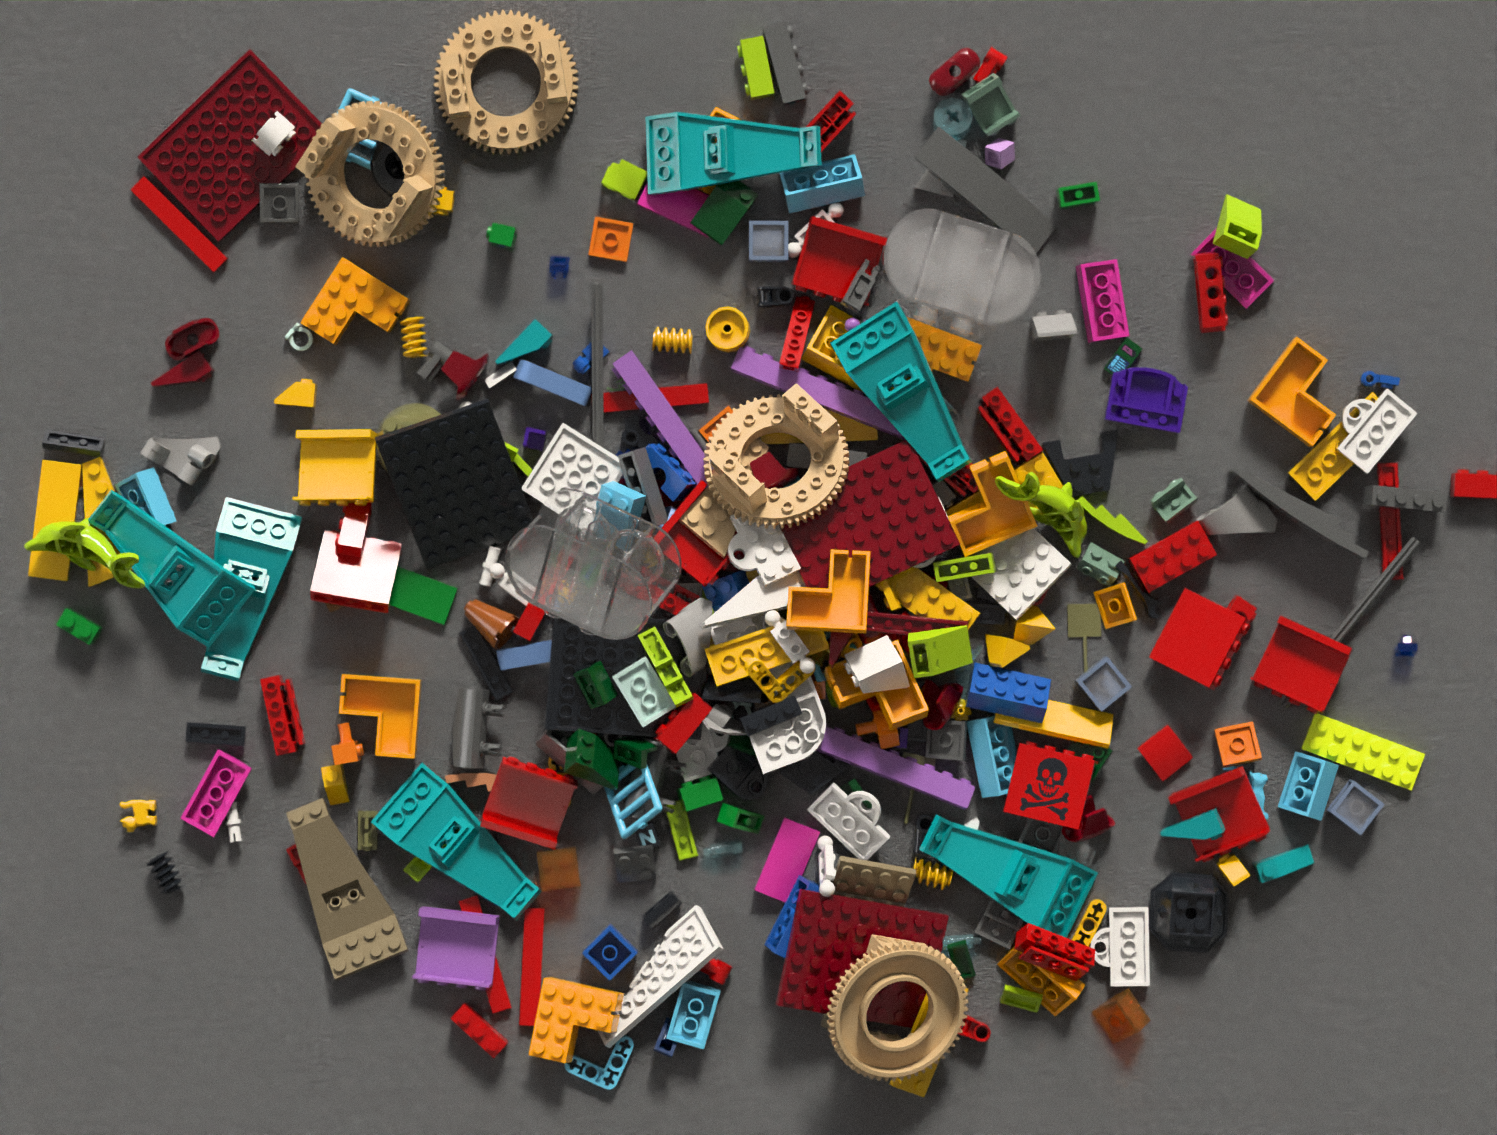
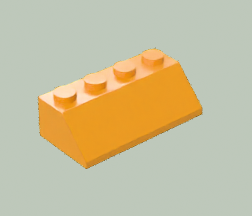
M1015 945L997 964L1025 990L1043 994L1041 1004L1054 1016H1057L1074 1002L1085 987V984L1080 979L1074 981L1020 960L1019 955L1022 952L1015 950Z

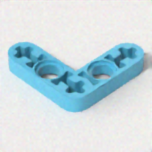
M627 1035L618 1040L605 1068L582 1057L573 1055V1059L577 1060V1065L582 1066V1062L586 1063L582 1074L578 1073L580 1068L574 1067L571 1069L569 1063L564 1064L565 1069L569 1073L604 1089H613L617 1085L630 1057L634 1041ZM625 1039L629 1041L628 1044L630 1045V1048L626 1047L623 1054H627L626 1057L620 1053H615L616 1050L620 1052L622 1045L619 1043L621 1041L624 1042ZM615 1057H619L623 1061L622 1066L619 1068L612 1066L611 1061ZM588 1067H594L597 1070L595 1077L590 1078L586 1075L585 1071ZM608 1067L612 1071L619 1072L618 1075L614 1073L612 1080L615 1081L614 1083L605 1084L606 1080L603 1078H608L611 1072L607 1071Z

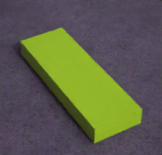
M680 800L676 801V805L667 804L666 806L674 809L673 813H666L679 861L697 857L698 853L687 812H683Z

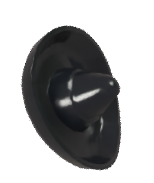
M377 141L370 156L371 173L377 185L385 193L393 196L404 183L403 164L398 154L389 145Z

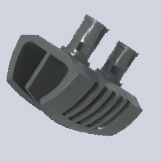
M459 689L452 735L453 764L455 767L484 768L485 755L498 757L502 755V752L493 750L494 748H503L502 744L486 743L488 716L504 717L505 713L496 710L506 709L505 705L489 704L490 690Z
M645 739L647 742L658 745V750L647 753V765L657 790L662 810L673 813L674 809L666 805H676V801L660 797L666 773L670 771L683 776L685 772L678 769L677 766L687 767L686 763L671 760L672 753L658 741ZM635 768L632 771L629 784L642 775L641 769ZM645 782L626 797L625 808L648 791ZM649 799L629 816L641 818L654 807L652 800Z

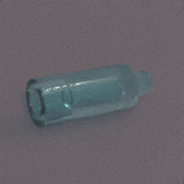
M741 840L710 844V848L703 849L704 857L712 855V859L743 854Z
M973 934L952 935L942 938L943 950H948L947 944L966 940L968 949L974 948V945H981V937H974Z

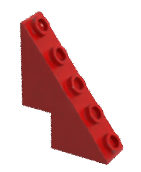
M803 296L801 298L796 297L779 368L799 372L815 301L810 300L809 297Z

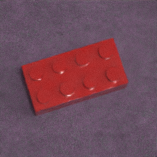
M1194 521L1127 559L1144 590L1149 593L1216 556L1217 553L1199 521Z

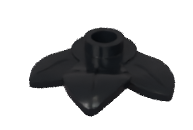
M636 413L631 414L626 419V430L622 433L621 437L625 446L644 448L648 444L658 443L656 438L651 435L655 425L652 427L647 419L639 420ZM630 434L635 436V440L632 442L627 439Z

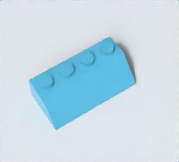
M855 154L823 161L822 166L779 173L789 213L865 196L863 179Z
M995 715L967 721L982 798L1008 793L1017 756L1012 727L995 724Z

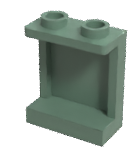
M994 73L961 93L981 131L986 136L998 134L1001 128L1006 125H1012L1020 117L1019 112L1015 110L1001 85L1003 83L1000 77Z

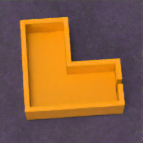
M342 257L300 323L336 345L356 313L390 333L399 320L394 314L397 312L402 315L410 300Z
M907 317L917 335L931 371L935 369L968 382L974 365L971 363L972 361L976 362L982 345Z
M1298 337L1293 338L1247 401L1308 447L1314 446L1323 434L1321 430L1328 427L1336 414L1305 391L1328 359Z
M1006 451L989 457L990 462H987L985 459L969 466L984 501L948 516L965 557L1037 527L1028 502L1008 498L996 486L995 478L998 476L1020 484Z
M831 549L828 589L789 587L787 630L866 634L870 551L853 550L852 558H849V550Z
M898 640L891 643L903 662L910 685L907 688L862 693L860 687H855L851 678L853 676L852 673L848 674L845 669L844 663H847L846 660L836 663L833 669L829 666L825 667L824 676L830 690H833L832 694L839 709L876 696L890 730L915 722L928 715V706Z
M342 674L340 692H346V695L340 696L339 714L378 716L375 756L415 759L417 754L422 680Z
M553 977L544 978L529 1055L561 1063L572 1062L579 1026L608 1033L617 1032L620 1014L611 1013L612 1011H621L624 993Z

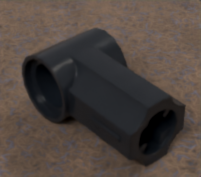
M921 814L916 819L913 852L926 854L920 851L919 848L930 826L922 828L920 827V821L922 819H929L931 826L933 819L928 814Z

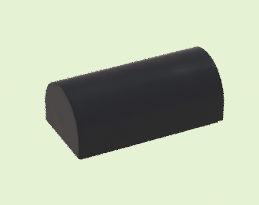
M670 891L645 912L642 917L653 929L680 906L682 902L673 891Z

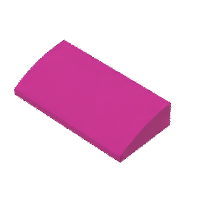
M647 182L637 203L638 206L709 238L690 224L709 195L696 189L649 195Z
M1216 227L1191 255L1218 252L1219 256H1222L1223 259L1221 273L1224 275V288L1247 309L1274 282V279L1251 256L1246 259L1214 245ZM1209 268L1207 271L1213 276L1214 269Z
M1117 259L1077 265L1076 273L1088 343L1130 336Z
M217 750L180 819L215 837L252 768L225 751Z
M784 817L754 890L786 902L798 876H802L820 831Z

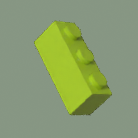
M763 36L740 40L737 50L739 58L743 57L744 65H741L743 77L747 76L748 84H744L746 95H750L751 100L774 96Z
M993 552L933 563L936 582L996 572Z

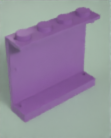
M426 906L419 908L418 916H421L416 973L412 975V978L418 979L417 982L419 983L437 981V985L443 986L453 983L459 988H467L468 985L475 986L476 990H487V988H490L493 985L500 915Z

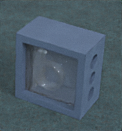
M749 221V262H788V221Z
M1104 656L1075 680L1101 712L1132 687L1107 656Z
M1349 779L1326 811L1353 832L1362 835L1385 804L1354 780Z

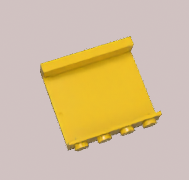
M371 429L296 430V438L301 441L298 497H293L292 500L298 502L301 506H311V503H318L319 506H329V503H336L338 506H348V503L366 506V503H373L376 462L375 437L377 433Z

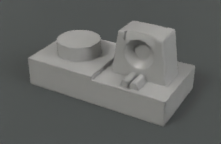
M967 577L947 580L950 592L963 601L972 600Z

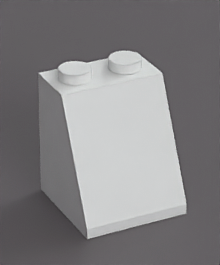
M884 636L844 655L847 662L844 663L845 669L848 674L852 673V681L856 688L860 687L862 693L902 689L910 686L903 662L888 636Z

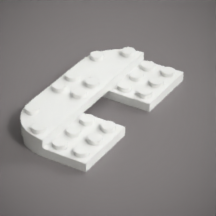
M764 614L713 626L711 636L714 644L717 645L771 626L765 622ZM780 617V622H784L785 620ZM790 662L769 669V671L777 679L793 663ZM795 676L788 677L786 683H793ZM811 676L785 698L795 696L802 715L749 736L763 775L810 757L819 748L824 739L826 717Z

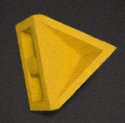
M1031 606L1018 620H1015L1013 640L1033 645L1055 630V627L1037 606Z
M985 634L990 666L1003 668L1030 650L1029 645L1013 639Z

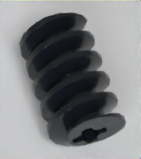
M168 851L150 859L147 863V866H154L150 872L157 873L154 880H161L157 887H164L161 894H170L185 886L178 885L182 878L175 879L179 872L171 871L175 864H168L172 859L171 857H165Z

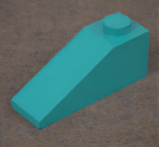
M534 319L495 362L501 365L537 352L542 347L546 349L553 342L551 340L553 335Z
M1217 808L1166 827L1161 830L1160 834L1167 837L1202 840L1211 838V840L1222 837L1221 833L1225 831V826Z
M1307 844L1253 862L1258 881L1264 883L1314 863Z

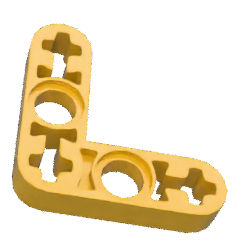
M750 658L744 665L748 675L773 703L783 701L814 673V671L808 674L803 673L799 666V660L777 679L758 658ZM753 665H756L760 671L758 674L753 670ZM769 676L768 683L761 684L762 678ZM795 676L793 683H786L788 677ZM777 690L778 695L775 696L773 692Z

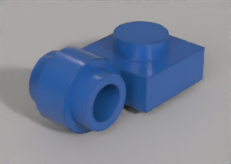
M592 342L582 350L586 357L582 358L580 355L572 363L574 365L573 368L578 373L585 374L591 368L589 363L590 361L592 362ZM603 345V358H604V357L609 353V351H608L607 348Z
M1366 371L1360 377V382L1365 387H1371L1378 383L1381 384V388L1393 389V386H1399L1400 381L1398 377L1378 375L1372 371ZM1367 376H1370V378H1371V381H1370V382H1367V380H1366V377H1367Z

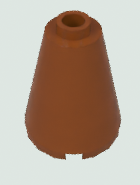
M477 599L470 600L464 607V615L496 650L497 647L499 649L502 648L512 637V628L519 621L517 616Z

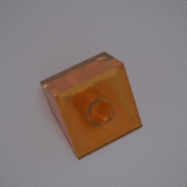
M1129 988L1114 995L1091 1012L1113 1044L1138 1033L1151 1021Z

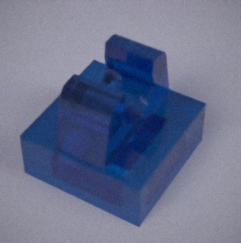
M550 256L549 272H551L552 278L556 277V272H562L563 278H567L570 257Z
M1402 635L1400 643H1397L1394 648L1395 656L1414 657L1418 651V643L1411 642V635Z

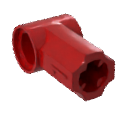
M991 47L972 80L977 84L991 74H996L997 71H1000L1008 57Z
M713 958L700 971L709 975L708 977L724 985L733 967L719 959Z

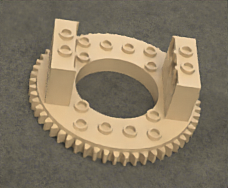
M495 10L493 16L486 12V18H483L481 15H478V21L471 18L472 24L469 25L465 22V29L458 27L460 33L456 34L453 32L454 40L448 38L447 41L450 45H443L446 52L439 53L441 60H437V63L440 67L435 68L439 75L434 76V79L439 81L434 83V87L439 88V90L434 93L437 96H441L436 99V102L443 103L438 107L440 111L445 110L442 117H449L446 123L447 125L453 123L451 130L458 129L456 134L458 137L464 134L462 139L464 142L470 139V146L477 143L476 148L479 150L484 146V152L491 148L492 154H495L498 149L500 155H503L504 150L507 151L508 155H511L512 150H514L517 155L519 154V149L526 153L528 146L532 151L534 150V144L541 147V140L548 143L547 136L554 138L553 131L560 132L558 125L565 126L562 120H569V116L566 113L573 112V109L569 106L576 104L572 98H577L578 96L573 92L579 88L573 84L579 81L578 78L573 77L578 74V71L571 69L576 66V62H570L574 58L573 54L567 55L571 51L570 48H563L566 45V41L559 42L562 36L560 34L554 36L556 29L554 28L549 31L550 24L547 23L545 26H542V19L536 22V16L529 19L528 13H525L522 17L520 11L513 15V11L510 10L509 14L506 15L505 11L502 10L501 15H498ZM515 49L528 55L539 69L541 76L539 94L535 102L520 114L507 117L494 115L483 109L474 98L472 91L473 72L479 61L495 50Z
M362 101L359 102V105L354 103L351 106H345V110L343 108L339 109L338 113L331 114L332 118H327L321 124V128L316 131V136L312 138V142L295 166L305 174V178L309 179L306 186L311 188L308 193L313 195L310 200L316 202L314 208H319L318 215L323 214L324 222L329 221V228L334 226L335 233L341 231V237L348 235L347 240L351 241L354 239L355 244L361 242L363 246L369 243V247L375 246V244L377 247H381L383 244L384 246H389L390 243L394 245L397 244V241L399 243L405 241L404 238L406 240L410 239L411 235L418 234L417 230L423 229L422 225L429 223L427 219L433 218L431 212L437 211L434 205H439L440 202L437 198L442 197L439 190L444 189V186L440 185V182L445 181V179L440 177V174L445 173V171L440 169V166L444 165V163L438 161L442 157V154L436 153L439 147L433 146L436 140H430L429 137L432 133L425 132L427 126L420 127L421 120L414 121L415 115L408 117L409 111L402 112V107L395 109V104H389L388 106L387 102L380 104V101H374V103L372 101H366V103ZM363 140H378L389 145L402 161L405 174L404 183L398 192L393 194V200L386 208L378 209L363 205L353 197L346 185L344 177L346 158L352 148Z
M797 383L785 392L782 397L778 394L777 397L769 395V398H765L762 396L760 400L754 398L753 402L747 400L744 406L739 404V409L733 408L732 414L726 413L727 418H721V424H716L717 430H712L713 437L708 438L709 443H706L707 450L704 451L705 458L703 460L705 464V478L710 492H713L714 499L717 498V503L719 505L722 504L723 510L728 509L729 515L734 513L735 519L741 516L743 523L749 520V525L756 522L757 527H760L761 524H764L765 529L769 525H772L773 529L780 525L781 529H783L785 524H788L790 528L794 522L798 526L800 520L806 523L807 517L814 519V513L821 515L820 509L827 510V504H833L832 498H838L837 492H842L841 486H845L844 479H847V472H849L848 465L850 462L846 437H843V430H840L837 420ZM770 433H786L800 439L807 446L811 454V463L806 474L797 483L781 489L765 488L764 483L761 484L752 475L750 470L747 471L742 466V459L746 449L759 437Z
M872 934L866 951L868 955L864 953L861 960L856 959L857 963L855 965L851 963V969L845 970V976H840L841 982L835 984L837 989L832 990L834 997L829 999L832 1004L828 1005V1009L831 1012L827 1013L829 1020L826 1022L830 1026L827 1030L830 1033L829 1038L832 1040L831 1044L834 1046V1050L852 1070H855L858 1074L861 1073L864 1077L868 1075L872 1080L874 1077L878 1081L883 1078L887 1082L890 1078L895 1082L898 1077L903 1081L904 1076L910 1079L911 1074L918 1076V1071L925 1073L926 1067L932 1069V1063L939 1064L938 1059H944L943 1054L945 1052L950 1053L948 1048L955 1046L953 1041L959 1040L957 1034L963 1032L960 1026H965V1022L962 1019L967 1018L964 1012L968 1011V1007L965 1005L969 1003L965 998L968 996V993L965 991L964 979L960 976L961 973L957 970V967L943 953L941 954L939 950H934L933 947H928L925 943ZM899 981H910L924 987L928 996V1011L923 1023L914 1033H910L906 1038L902 1039L897 1033L892 1035L879 1030L878 1032L868 1031L866 1023L867 1010L870 1002L881 989Z

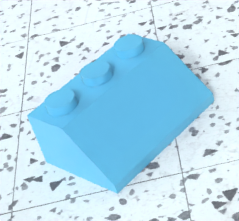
M154 467L137 472L115 484L119 495L132 502L167 527L177 521Z
M1295 751L1278 807L1321 821L1339 765Z

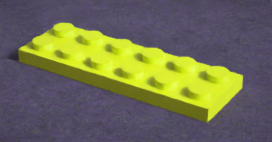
M1314 714L1301 748L1411 791L1425 757V754L1321 714Z

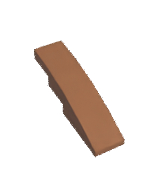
M466 772L445 775L446 783L466 780L467 788L486 784L488 792L491 791L496 777V773Z

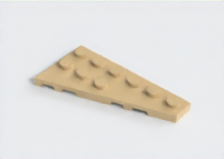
M759 438L753 441L743 455L742 466L747 471L750 470L752 472L750 462L767 453L769 447ZM708 486L682 515L679 522L724 559L736 529L730 519L731 515L728 514V509L723 510L722 504L719 505L717 498H713V492H710Z

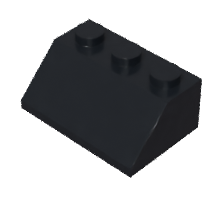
M708 675L702 699L749 703H767L769 701V698L751 677H745L717 687L714 676ZM763 677L761 684L768 683L769 679H764Z

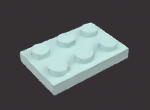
M646 656L612 676L642 727L675 708L667 690Z

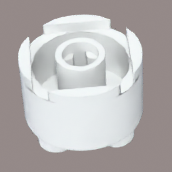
M278 111L275 113L277 117L275 119L270 118L257 132L258 139L253 138L251 140L268 156L271 154L276 156L283 148L281 146L283 141H289L296 133L294 131L295 126Z

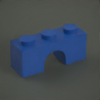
M659 443L648 444L646 450L654 474H657L660 469H663L666 474V481L662 485L661 490L673 502L682 501L696 485L692 480V476L679 466V462L675 458L669 456L663 445Z

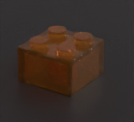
M577 846L537 851L542 891L579 887L582 885Z

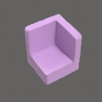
M997 138L985 147L986 165L1002 169L1015 160L1014 142Z

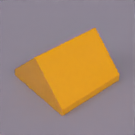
M1119 583L1093 592L1105 629L1137 620L1125 583Z

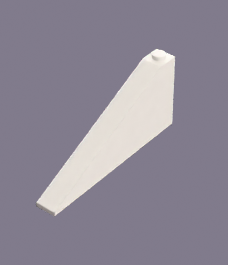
M799 571L768 586H764L760 576H757L700 625L701 629L764 615L770 610L781 611L787 609L789 587H806Z

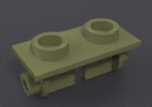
M358 811V850H378V828L371 823L378 814V811Z

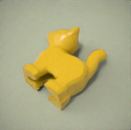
M156 800L120 802L119 806L123 809L133 808L134 817L127 816L120 820L127 832L132 833L139 826L157 825V816L149 815V810L155 811L157 808Z

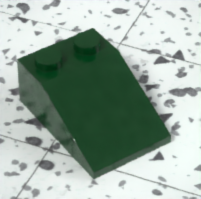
M740 181L718 184L690 224L722 246L752 207L758 194Z
M582 729L575 731L567 738L564 772L617 790L620 761L614 759V749L593 733Z

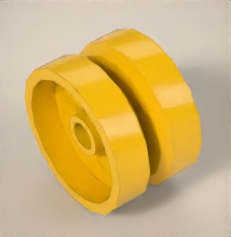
M728 306L721 307L713 311L707 319L705 326L706 335L712 345L718 350L727 353L739 350V347L743 348L749 340V323L744 314L738 309ZM729 326H731V330L729 332H725L724 328H728Z

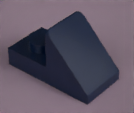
M666 1017L653 1051L672 1058L678 1042L666 1039L672 1020Z

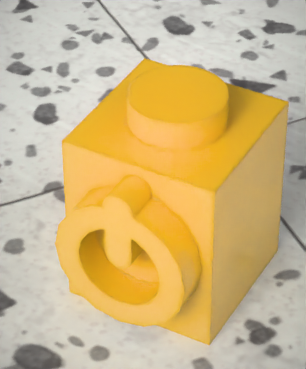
M444 187V189L439 190L442 197L437 198L440 204L434 205L437 211L431 212V214L448 216L449 212L453 213L455 192L449 191L447 187Z

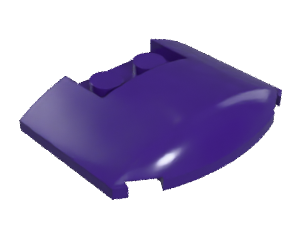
M1135 367L1127 368L1120 372L1116 371L1112 373L1105 420L1180 433L1188 386L1186 384L1182 385L1175 376L1153 368Z

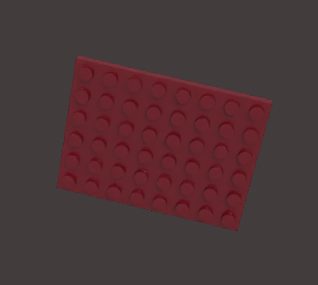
M249 49L137 158L220 242L259 205V183H282L296 169L295 166L312 142V138L316 136V131L321 128L322 123ZM278 111L295 126L294 131L296 133L289 141H283L281 144L283 148L276 156L273 154L268 156L251 140L253 138L258 139L257 132L270 118L275 119L277 117L275 113Z
M907 440L849 466L847 479H844L845 486H841V493L837 492V499L832 498L833 504H827V510L821 508V515L814 513V519L807 517L806 523L800 520L798 526L794 522L792 527L789 528L788 524H785L784 528L781 529L801 567L799 573L807 588H829L831 549L849 550V558H852L853 550L870 551L869 587L960 545L915 449Z
M800 889L776 1005L824 1014L831 1012L828 1009V1005L832 1004L829 999L834 997L832 990L837 989L835 984L841 982L840 976H845V970L851 969V963L855 965L857 958L861 960L864 953L868 955L866 951L872 934L925 943L928 947L931 946L934 950L937 949L941 953L949 916L947 914L839 895L825 897L820 892ZM899 981L887 985L870 1002L866 1020L912 1028L926 995L924 987L910 981Z

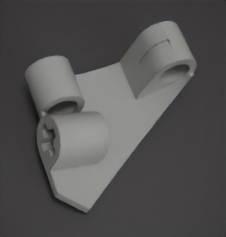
M218 437L199 439L149 438L140 453L193 486L202 470L212 464L221 450V445Z
M1246 484L1236 489L1232 494L1233 498L1218 509L1206 511L1197 518V521H1199L1207 535L1275 532L1277 519L1267 505L1257 500Z
M701 597L684 607L676 616L663 624L665 633L671 638L678 636L684 647L686 657L680 662V670L686 677H691L704 669L707 662L704 649L710 646L712 627L701 629L700 625L712 615V602Z
M721 700L702 721L708 730L716 733L747 735L742 722L731 717L735 710L732 701Z

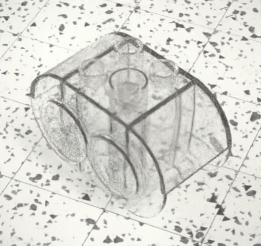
M936 209L916 210L902 218L891 231L883 248L880 261L881 277L887 291L899 304L914 310L912 319L932 326L936 323L937 317L951 321L949 331L971 337L975 329L992 331L1013 323L1033 303L1040 284L1038 257L1032 246L1024 238L1008 231Z
M563 489L552 494L543 503L539 514L529 526L520 530L512 538L505 555L508 577L514 588L526 601L543 609L552 618H562L579 626V629L588 635H598L612 640L632 637L643 629L677 586L682 569L678 547L666 531L653 523L577 489Z

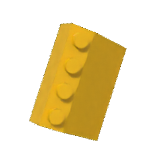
M830 305L805 350L802 360L854 389L863 392L846 373L831 345L832 341L848 332L845 329V322L852 316Z

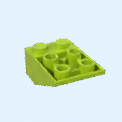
M1226 194L1213 244L1248 259L1259 247L1262 235L1261 209Z
M967 625L908 633V646L914 678L934 676L973 663Z

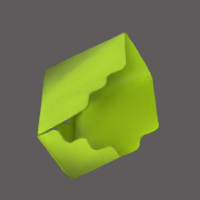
M622 159L619 164L613 162L607 168L601 185L635 201L647 179V171Z

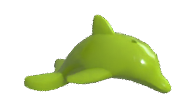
M1033 472L1026 475L1021 485L1002 476L995 478L996 486L1008 498L1030 501L1035 504L1039 509L1030 507L1034 519L1055 529L1063 538L1072 556L1075 558L1080 557L1081 544L1087 534V524L1080 501H1075L1072 497L1073 492L1070 482H1067L1062 488L1040 485L1038 477Z
M89 518L81 522L61 521L51 523L43 527L34 539L24 545V548L28 551L61 553L79 567L95 571L96 567L90 560L96 561L107 567L120 584L135 589L145 587L144 580L130 570L134 564L139 562V556L130 552L117 555L109 541L95 529L94 525L88 522Z

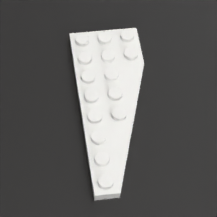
M698 905L694 906L667 930L664 935L666 938L662 944L656 946L654 949L655 954L651 960L645 962L629 987L631 989L623 997L621 1011L611 1013L620 1014L617 1032L598 1031L604 1045L608 1048L612 1047L723 950L702 908Z

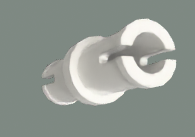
M489 546L486 561L482 564L484 568L479 581L480 584L491 587L493 577L489 574V568L492 564L498 562L501 548Z
M234 802L226 816L227 821H225V824L228 825L230 843L242 841L239 825L241 819L238 818L237 802Z

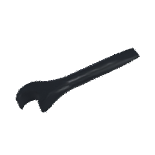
M1120 560L1115 566L1141 597L1146 614L1151 618H1161V616L1155 614V607L1162 603L1151 597Z

